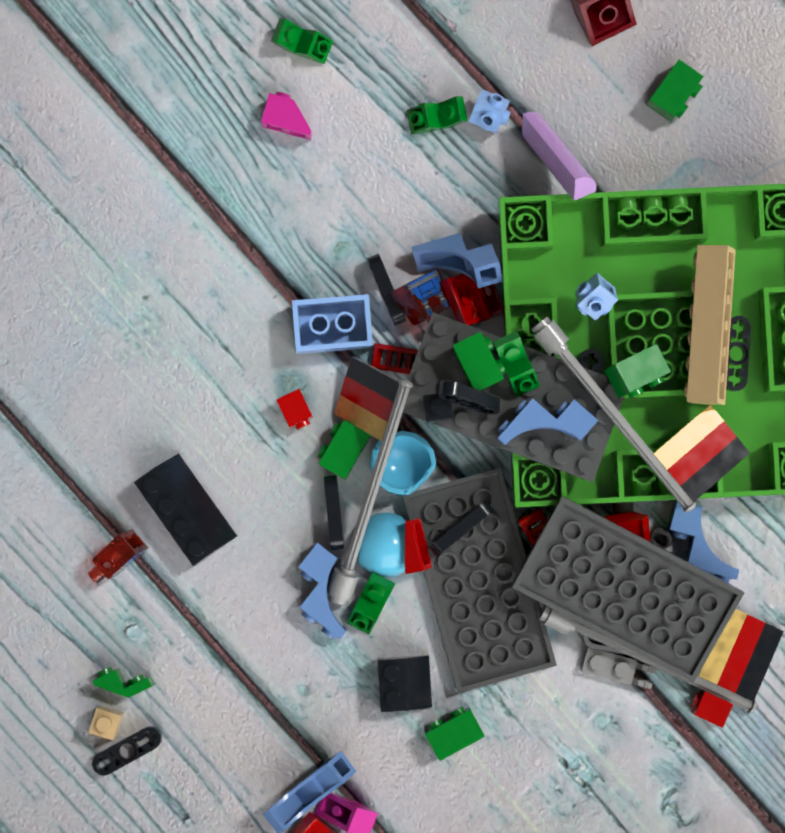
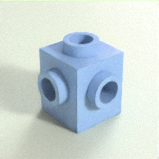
M482 89L474 105L469 122L480 126L483 130L497 133L500 125L505 126L511 112L507 110L510 100L503 98V96L497 93H490Z
M599 273L593 275L588 281L582 282L575 292L577 309L583 315L591 316L595 321L601 315L607 314L613 304L618 301L615 287Z

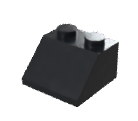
M429 655L378 658L381 712L408 711L432 707Z

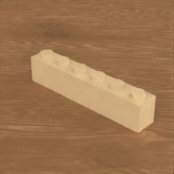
M697 245V252L693 257V264L696 268L695 278H693L691 284L694 303L690 306L692 330L688 333L690 356L686 360V369L689 371L688 382L685 383L684 387L687 402L693 404L725 405L736 250L728 245Z

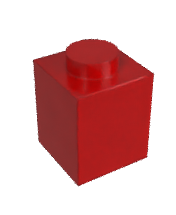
M300 389L276 399L290 428L296 427V430H300L311 424L309 420L314 417Z
M701 689L699 694H694L690 707L692 708V714L723 728L733 704Z

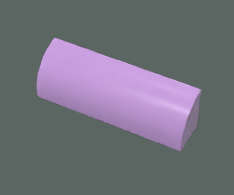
M537 112L524 113L522 136L570 197L575 201L596 192V182L542 115Z

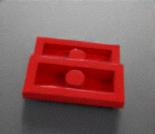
M465 274L447 278L441 282L456 321L471 326L503 314V304L495 284L478 288L475 282Z

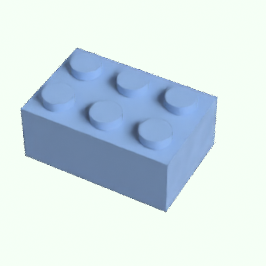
M369 294L292 300L297 354L373 348Z

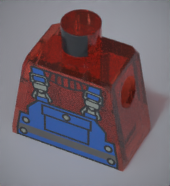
M438 268L390 292L393 299L414 326L425 320L429 323L432 312L441 315L440 312L451 307L441 284L443 279Z
M133 529L123 532L92 559L96 566L88 572V575L97 584L105 577L111 579L120 574L149 547Z

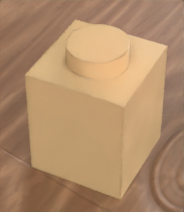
M100 705L95 710L88 733L109 740H115L118 737L125 713Z

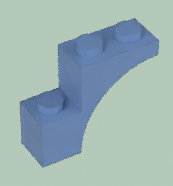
M458 233L411 247L418 272L436 268L457 271L470 277L478 288L503 281L499 260L492 244L467 250L461 234Z
M532 398L529 403L524 400L514 412L517 416L512 422L506 420L497 430L500 434L497 440L505 446L514 437L526 431L554 429L570 435L579 442L598 420L576 400H573L570 404L565 401L555 412L559 415L556 419Z
M674 500L667 529L673 531L672 536L687 540V537L691 536L685 560L711 574H715L714 576L728 583L730 579L737 580L739 570L725 564L716 557L705 541L701 527L703 506L696 505L692 511L683 512L684 508L677 500Z
M317 543L299 565V568L303 570L300 573L302 577L310 583H313L315 580L318 584L299 608L303 610L301 615L313 624L317 621L324 626L321 631L331 639L335 637L341 639L347 629L339 623L333 614L327 592L329 576L338 558L320 543Z
M340 751L322 763L308 777L290 788L263 815L277 833H282L315 804L344 784L356 770Z

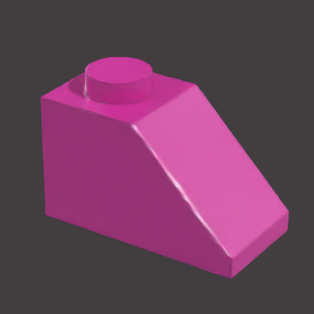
M276 92V95L269 93L261 120L262 127L311 140L312 131L295 101L290 99L291 96L283 92Z
M333 792L319 801L315 811L316 815L347 833H370L378 814L361 803Z

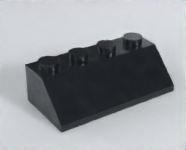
M179 453L154 467L134 482L192 566H197L237 537V534Z

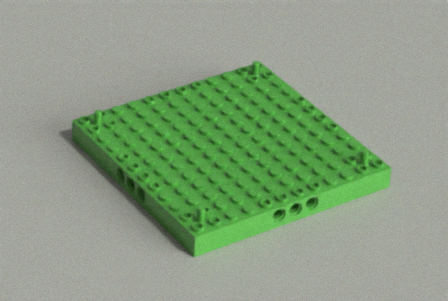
M785 184L591 193L575 201L569 194L499 197L498 221L501 274L503 279L504 336L517 331L523 346L547 354L533 337L535 334L531 329L545 317H548L551 321L554 320L569 338L566 344L569 346L568 350L576 359L581 352L587 349H594L600 353L602 357L600 374L605 376L607 375L604 370L657 344L671 372L662 376L664 382L652 388L646 384L642 386L644 392L632 398H629L628 394H626L619 410L653 453L708 406L706 404L687 402V397L684 394L685 383L688 382L689 371L686 369V360L690 356V345L688 344V333L692 330L690 306L694 303L691 284L696 274L693 257L697 252V245H728L736 250L731 318L744 316L751 324L748 380L742 390L735 392L726 390L725 405H712V407L748 449L750 454L698 499L785 495ZM599 273L615 287L618 301L613 304L607 314L601 315L595 321L591 316H585L577 309L575 292L582 282L588 281L593 275ZM737 321V324L732 325V329L737 331V336L735 339H731V343L737 341L743 343V339L738 340V333L743 331V327L739 326V321ZM733 346L730 349L731 359L739 361L742 358V350L739 347ZM554 353L551 354V356L561 359L559 356H555ZM591 354L583 358V362L587 363V369L589 370L592 364H596V360L592 359ZM729 365V369L734 368V375L728 378L729 381L733 382V386L740 382V378L735 376L736 369H741V365ZM615 424L593 482L511 453L513 508L555 506L561 495L580 505L676 500Z

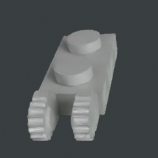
M587 646L581 672L627 685L634 684L651 689L653 683L633 677L636 668L650 674L656 673V668L638 663L635 659Z

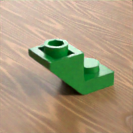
M279 18L271 39L272 43L284 50L320 64H325L333 44V40L318 31L302 29L285 18Z
M455 96L440 103H423L407 110L411 134L414 135L451 128L468 121L463 96Z
M517 331L493 341L498 358L505 368V374L516 397L540 387L534 367L526 355Z
M372 572L347 624L369 635L395 583Z
M111 666L97 672L98 678L92 681L94 686L128 698L155 685L151 676L144 678L143 674L128 680L130 686H127L120 669L112 671Z

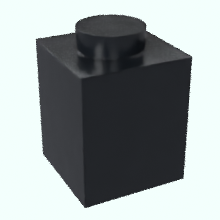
M439 393L423 395L426 424L453 420L451 402L440 399L438 397Z

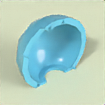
M407 431L396 432L380 483L381 488L391 494L406 496L416 491L429 478L435 469L436 459L434 450L427 440L416 433ZM380 440L372 449L370 458L371 473L373 472L382 443Z
M389 512L372 515L369 518L358 553L360 567L370 575L374 572L384 578L396 577L405 572V521L407 520L400 515Z

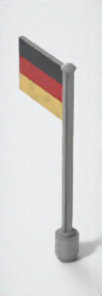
M545 317L531 329L535 334L533 337L548 355L554 353L555 356H559L684 508L683 512L692 511L696 506L695 501L750 454L712 405H708L653 453L568 350L569 346L566 342L569 338L557 323Z
M352 356L334 414L382 441L344 564L334 569L327 591L329 593L328 599L340 605H347L348 601L353 597L359 578L354 566L409 390L413 388V384L409 380H397Z
M543 605L538 617L545 626L565 635L569 631L579 632L747 710L748 714L753 713L757 707L756 695L784 632L735 609L696 680L692 682L546 605Z

